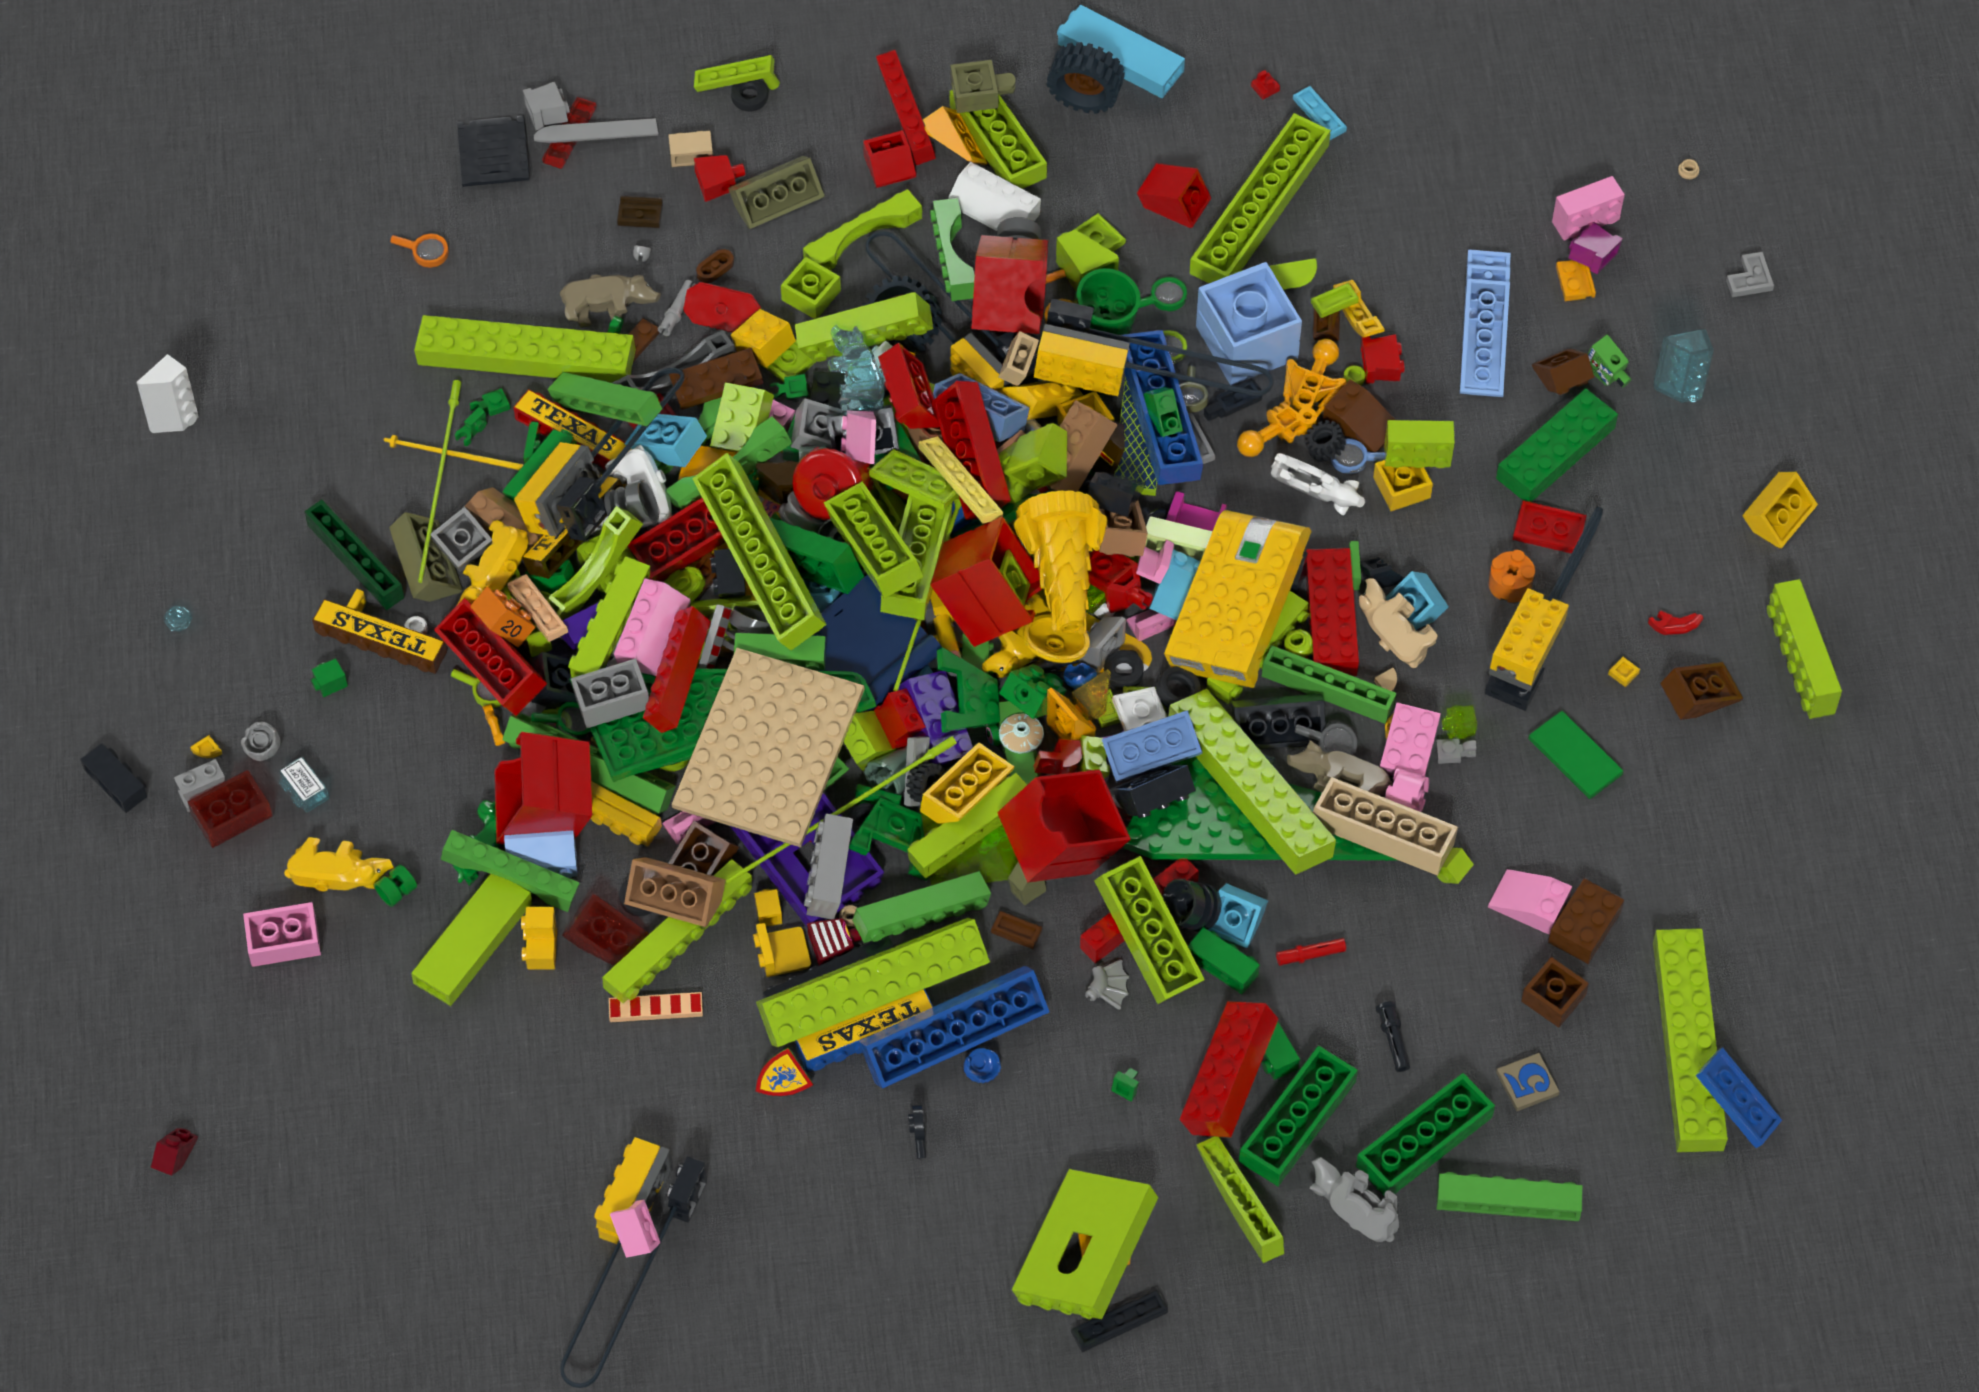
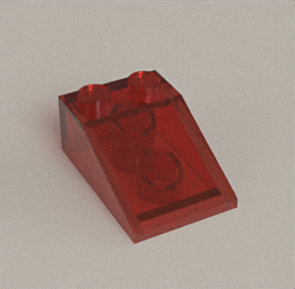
M595 894L584 900L562 934L563 937L578 948L613 966L649 935L648 932Z

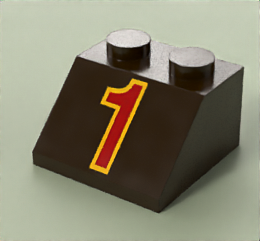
M1114 422L1117 424V427L1092 467L1095 473L1107 471L1115 474L1125 451L1124 424Z

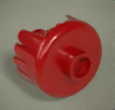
M817 446L797 464L792 484L795 497L800 506L811 516L827 521L830 519L824 502L862 481L871 493L874 481L871 480L872 477H869V470L871 469H867L870 466L869 463L853 460L852 457L835 449H818L820 447Z

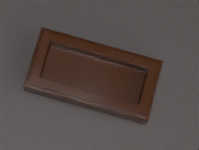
M1000 911L991 928V933L1034 949L1042 933V927Z

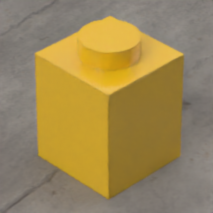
M764 889L754 893L759 924L765 923L766 927L782 924V913L777 889Z

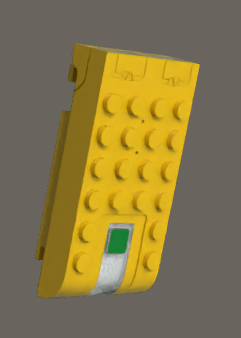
M1224 510L1217 519L1164 652L1170 667L1177 666L1194 673V675L1254 688L1258 679L1262 656L1269 645L1303 558L1302 555L1312 532L1309 527Z

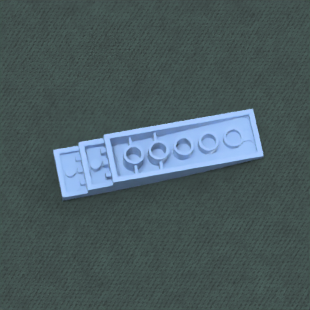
M1468 250L1460 394L1503 397L1511 253Z

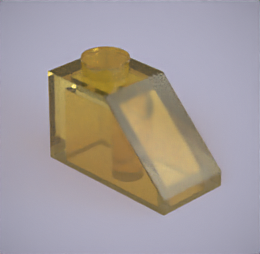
M1109 669L1072 692L1073 705L1079 706L1087 721L1100 718L1107 710L1111 685V672Z

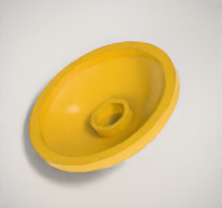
M1051 614L1034 617L1033 622L1025 625L1023 639L1027 647L1038 657L1054 663H1069L1079 660L1087 653L1090 645V639L1086 631L1082 634L1054 633Z

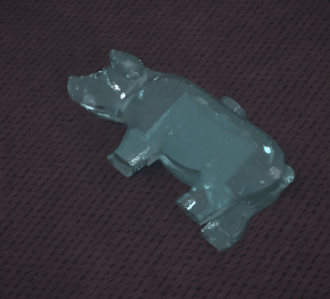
M835 325L830 333L836 348L842 353V356L828 360V367L830 372L845 373L846 385H839L842 398L849 400H841V411L847 412L883 406V370L878 368L873 352L863 341L861 331L857 326L852 331H847Z

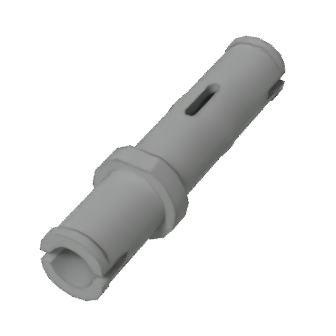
M685 280L673 304L666 310L665 318L658 327L660 333L665 329L663 335L669 336L675 324L682 318L681 313L684 308L686 292L690 288L692 281Z

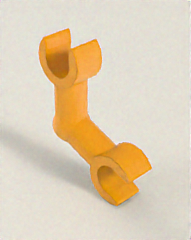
M492 705L483 706L482 708L485 718L490 725L495 746L505 744V741L502 740L503 735Z

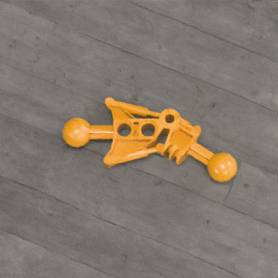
M1322 339L1314 345L1312 354L1315 362L1311 371L1298 366L1293 359L1287 360L1283 392L1285 399L1279 404V407L1275 406L1273 410L1267 411L1269 426L1258 432L1254 430L1244 431L1238 437L1237 447L1242 455L1246 457L1258 456L1264 448V443L1277 435L1281 440L1285 439L1288 443H1292L1295 436L1308 434V429L1313 430L1312 425H1316L1317 417L1324 411V407L1347 382L1344 378L1332 379L1323 375L1326 367L1333 364L1339 357V348L1334 341ZM1323 400V401L1319 404L1318 410L1315 411V410L1313 409L1315 403H1317V402Z

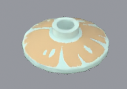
M1024 713L1007 717L999 729V738L1003 746L1009 751L1018 754L1036 750L1044 737L1043 727L1039 720L1036 718L1032 719Z

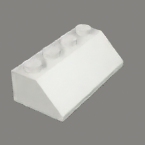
M972 162L959 174L948 198H958L962 213L996 231L997 226L1005 219L1023 217L1035 221L1040 215V198Z
M167 354L137 381L149 430L152 433L184 431L188 426L196 422L199 416L187 369Z

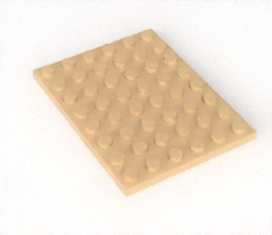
M736 648L676 792L672 808L801 847L865 690L864 685Z

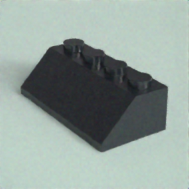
M1321 694L1231 701L1232 719L1258 749L1308 745L1310 740L1318 744V740L1295 733L1297 724L1321 733L1325 729L1324 699Z

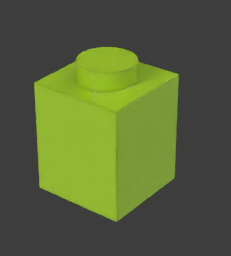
M1452 848L1437 877L1443 883L1459 884L1474 864L1462 848Z

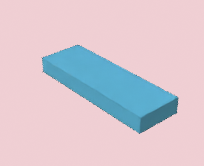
M1311 86L1293 95V100L1312 122L1331 130L1330 140L1346 132L1347 126Z

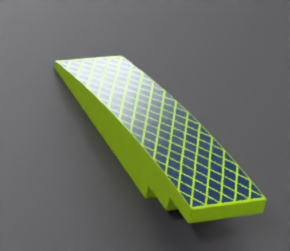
M1125 376L1120 423L1124 424L1125 451L1115 474L1146 483L1141 494L1156 496L1157 480Z

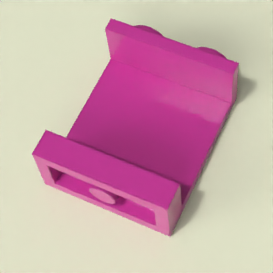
M1176 491L1166 520L1213 532L1219 515L1226 510V505L1222 504L1220 512L1184 503V493Z

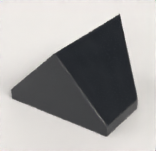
M1380 557L1360 561V569L1364 581L1375 579L1381 588L1397 585L1404 579L1403 576L1391 569V565L1384 563L1383 559L1380 560Z

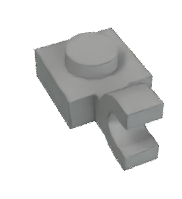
M1459 739L1437 740L1438 764L1461 763V757H1476V740L1467 741L1463 744H1460Z

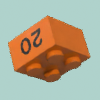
M487 586L470 606L491 631L517 647L535 629V626L530 621L531 616L524 610H520L521 605L515 599L511 598L508 600L507 596L499 589L494 591Z

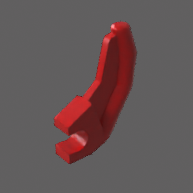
M1660 611L1657 617L1661 621H1656L1651 617L1648 624L1655 631L1663 635L1686 634L1696 629L1704 617L1701 614L1693 613L1677 618Z

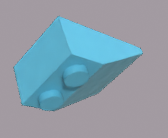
M658 414L631 449L641 445L653 459L670 466L686 467L707 435L697 418ZM638 424L636 429L625 442V445L628 444V442L632 439V437L636 434V432L640 429L642 425Z
M1173 549L1169 569L1162 582L1156 584L1149 609L1177 621L1201 561Z

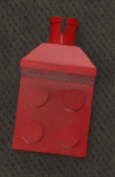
M1093 550L1089 554L1091 570L1088 571L1089 584L1105 592L1107 608L1110 613L1126 609L1133 603L1143 610L1146 609V606H1150L1153 596L1151 593L1142 590L1140 575L1136 574L1138 563L1123 554L1107 555L1099 552V550Z

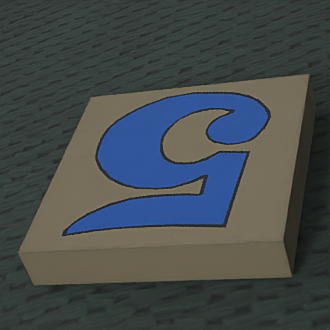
M1539 1053L1498 1068L1496 1071L1516 1112L1559 1096V1090Z

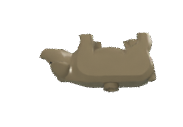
M592 275L589 279L570 282L560 291V297L565 304L566 318L569 321H577L580 327L591 325L589 320L590 311H608L612 321L615 315L622 318L621 314L627 312L626 306L630 303L658 302L661 293L651 289L642 275L633 277L621 275L602 277L601 275Z
M1311 740L1304 751L1296 755H1287L1289 766L1303 773H1314L1316 775L1317 783H1315L1314 788L1320 792L1324 791L1331 777L1381 797L1385 796L1388 786L1393 784L1388 774L1379 766L1344 752L1322 751L1321 747Z

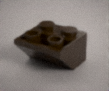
M766 461L756 463L760 490L776 503L781 505L787 503L788 495L793 491V474L799 462L773 463Z

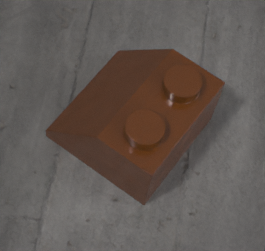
M1566 349L1532 364L1534 371L1547 390L1558 395L1569 392L1571 387L1586 385L1588 380L1595 378L1588 354L1572 349Z

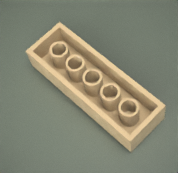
M1333 777L1330 778L1313 810L1314 815L1331 834L1437 876L1454 846L1458 827Z

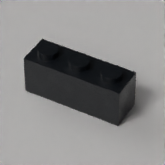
M101 743L80 759L84 771L125 813L147 798L145 782L139 776L135 777L132 774V770L127 763H121L118 760V755L112 748L107 749Z

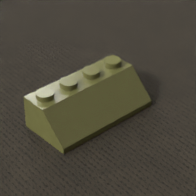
M805 156L796 158L728 188L735 208L749 229L825 197L812 161L809 157Z
M405 512L389 528L413 598L431 602L463 591L454 565L434 543L432 538H430L422 583L418 582L430 518ZM436 519L433 522L432 532L440 527L439 521Z

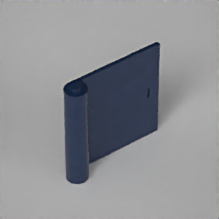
M866 575L849 594L844 593L820 612L827 625L812 636H825L826 638L825 670L819 671H849L860 674L865 679L877 706L886 699L888 693L895 692L893 689L917 621L910 617L880 612L881 593L869 575ZM921 626L915 638L900 684L912 678L937 658V650L942 648L936 638L931 634L928 635ZM875 707L870 708V709L865 710V711H862V712L871 711V710H873Z

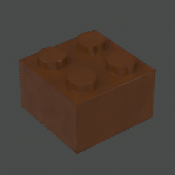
M1551 957L1524 988L1521 1002L1559 1028L1585 998L1589 983Z

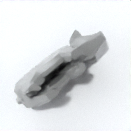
M1322 1157L1311 1161L1315 1168V1183L1311 1185L1310 1190L1319 1196L1327 1198L1332 1209L1348 1222L1351 1228L1360 1231L1373 1241L1392 1242L1395 1239L1394 1234L1398 1231L1399 1220L1397 1196L1387 1190L1385 1197L1381 1201L1373 1192L1367 1189L1369 1176L1365 1172L1359 1170L1355 1173V1176L1349 1172H1344L1341 1176L1337 1168Z

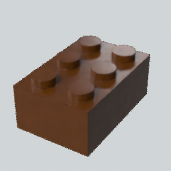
M1584 878L1553 925L1548 943L1589 964L1620 916L1624 899Z

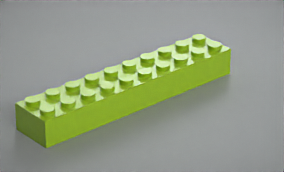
M1295 113L1292 115L1190 259L1191 275L1207 283H1212L1233 275V272L1241 271L1328 148L1331 130Z
M423 315L414 351L418 365L549 378H558L562 372L612 383L631 374L636 348L633 335Z
M728 453L724 454L692 479L777 640L789 650H793L827 624L741 464Z
M1208 689L1170 705L1168 717L1188 710L1202 754L1196 756V758L1295 875L1333 858L1336 839Z
M966 918L759 1000L756 1004L771 1045L780 1047L990 963L975 919Z
M1656 930L1653 949L1677 1152L1724 1151L1728 1140L1724 1109L1696 1077V1074L1717 1051L1703 930Z

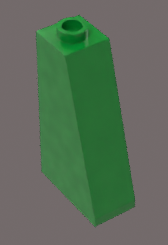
M553 429L504 488L502 493L510 500L515 501L514 498L560 442L577 445L573 434L567 430L561 429V431Z

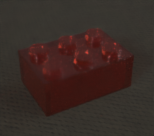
M248 770L187 801L193 819L212 848L273 817L268 800Z

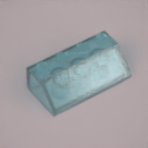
M1706 329L1664 337L1653 385L1655 390L1681 403L1695 402L1702 399L1714 351Z

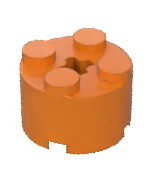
M1521 550L1504 552L1493 559L1488 585L1491 593L1496 598L1508 600L1507 602L1510 603L1521 601L1527 588L1532 589L1535 576L1534 564Z

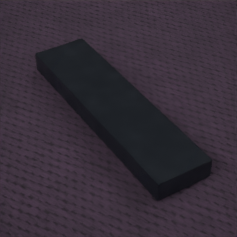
M1155 1290L1105 1313L1102 1319L1095 1318L1071 1329V1334L1081 1352H1085L1167 1314L1168 1309L1158 1291Z

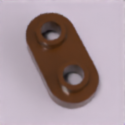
M721 249L706 258L697 266V278L701 282L711 283L729 271L734 265L732 252Z

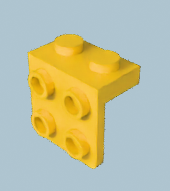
M765 923L756 925L757 933L753 934L755 948H760L761 954H757L760 968L764 967L766 977L805 970L811 967L801 927L767 933Z

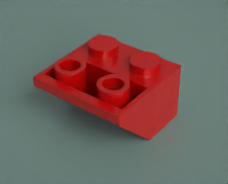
M903 130L863 141L864 158L876 188L916 177L910 146Z

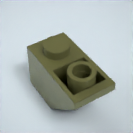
M1018 862L1008 879L1011 892L1026 905L1046 892V880L1027 883Z

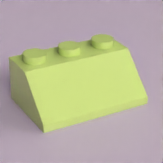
M1150 516L1146 525L1148 535L1145 547L1159 553L1165 541L1168 540L1174 543V550L1201 561L1212 531Z

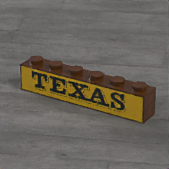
M326 599L322 601L312 620L315 632L323 637L335 638L343 644L355 645L363 651L375 652L383 658L395 659L403 665H412L423 672L429 671L436 674L447 654L446 645L443 640Z

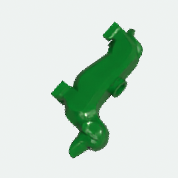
M484 800L479 804L477 814L485 827L476 836L472 834L469 837L497 849L500 848V845L505 847L504 844L496 843L495 801ZM452 865L458 872L459 883L465 880L470 886L478 878L476 874L478 870L463 869Z

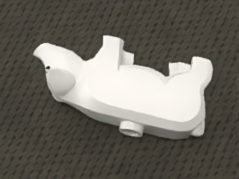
M639 445L628 451L610 475L613 474V477L620 478L622 484L626 481L629 484L638 480H644L648 483L654 493L659 509V521L656 524L647 526V531L672 516L671 500L664 484L666 477L662 470H658L654 459L644 450L643 446ZM615 459L609 461V462L606 464V466H605V467H606V470L608 469V467L612 464V462H613Z
M1277 453L1276 461L1271 466V475L1276 480L1322 501H1333L1334 508L1341 515H1345L1350 506L1362 507L1365 504L1364 497L1356 492L1359 486L1358 481L1348 480L1340 483L1334 476L1288 455Z

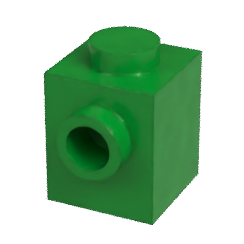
M336 658L326 663H320L311 669L313 678L310 680L315 691L319 690L323 697L348 687L346 676Z

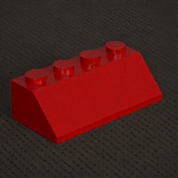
M897 343L878 356L881 365L879 369L885 377L886 381L884 384L890 392L891 397H889V400L895 407L896 412L894 415L900 424L904 423L910 429L940 427L933 405L935 398L923 363L900 343Z

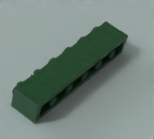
M322 499L304 511L308 527L386 610L404 599L402 584Z

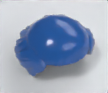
M1079 663L1076 666L1069 664L1063 674L1065 684L1075 690L1092 687L1097 677L1096 669L1085 663Z
M984 1048L975 1049L970 1052L964 1062L966 1076L978 1083H988L994 1080L1001 1069L998 1055L994 1051Z

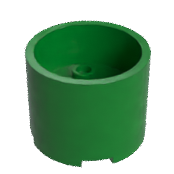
M1097 269L1081 279L1073 303L1094 308L1090 329L1125 335L1131 333L1140 306V292L1135 282L1126 274L1114 269Z

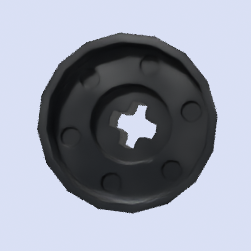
M1174 879L1167 884L1161 894L1178 928L1201 931L1204 927L1208 930L1219 919L1221 898L1215 887L1209 884L1186 879Z

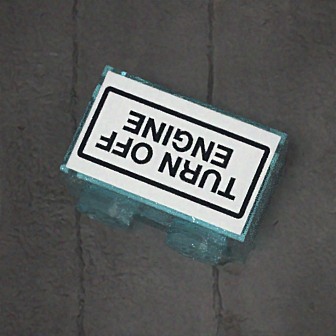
M303 757L298 758L279 770L281 780H279L280 785L285 792L290 791L293 795L291 798L298 808L302 807L306 813L329 800L327 788Z

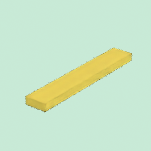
M938 436L919 442L918 448L983 524L1003 516V511Z

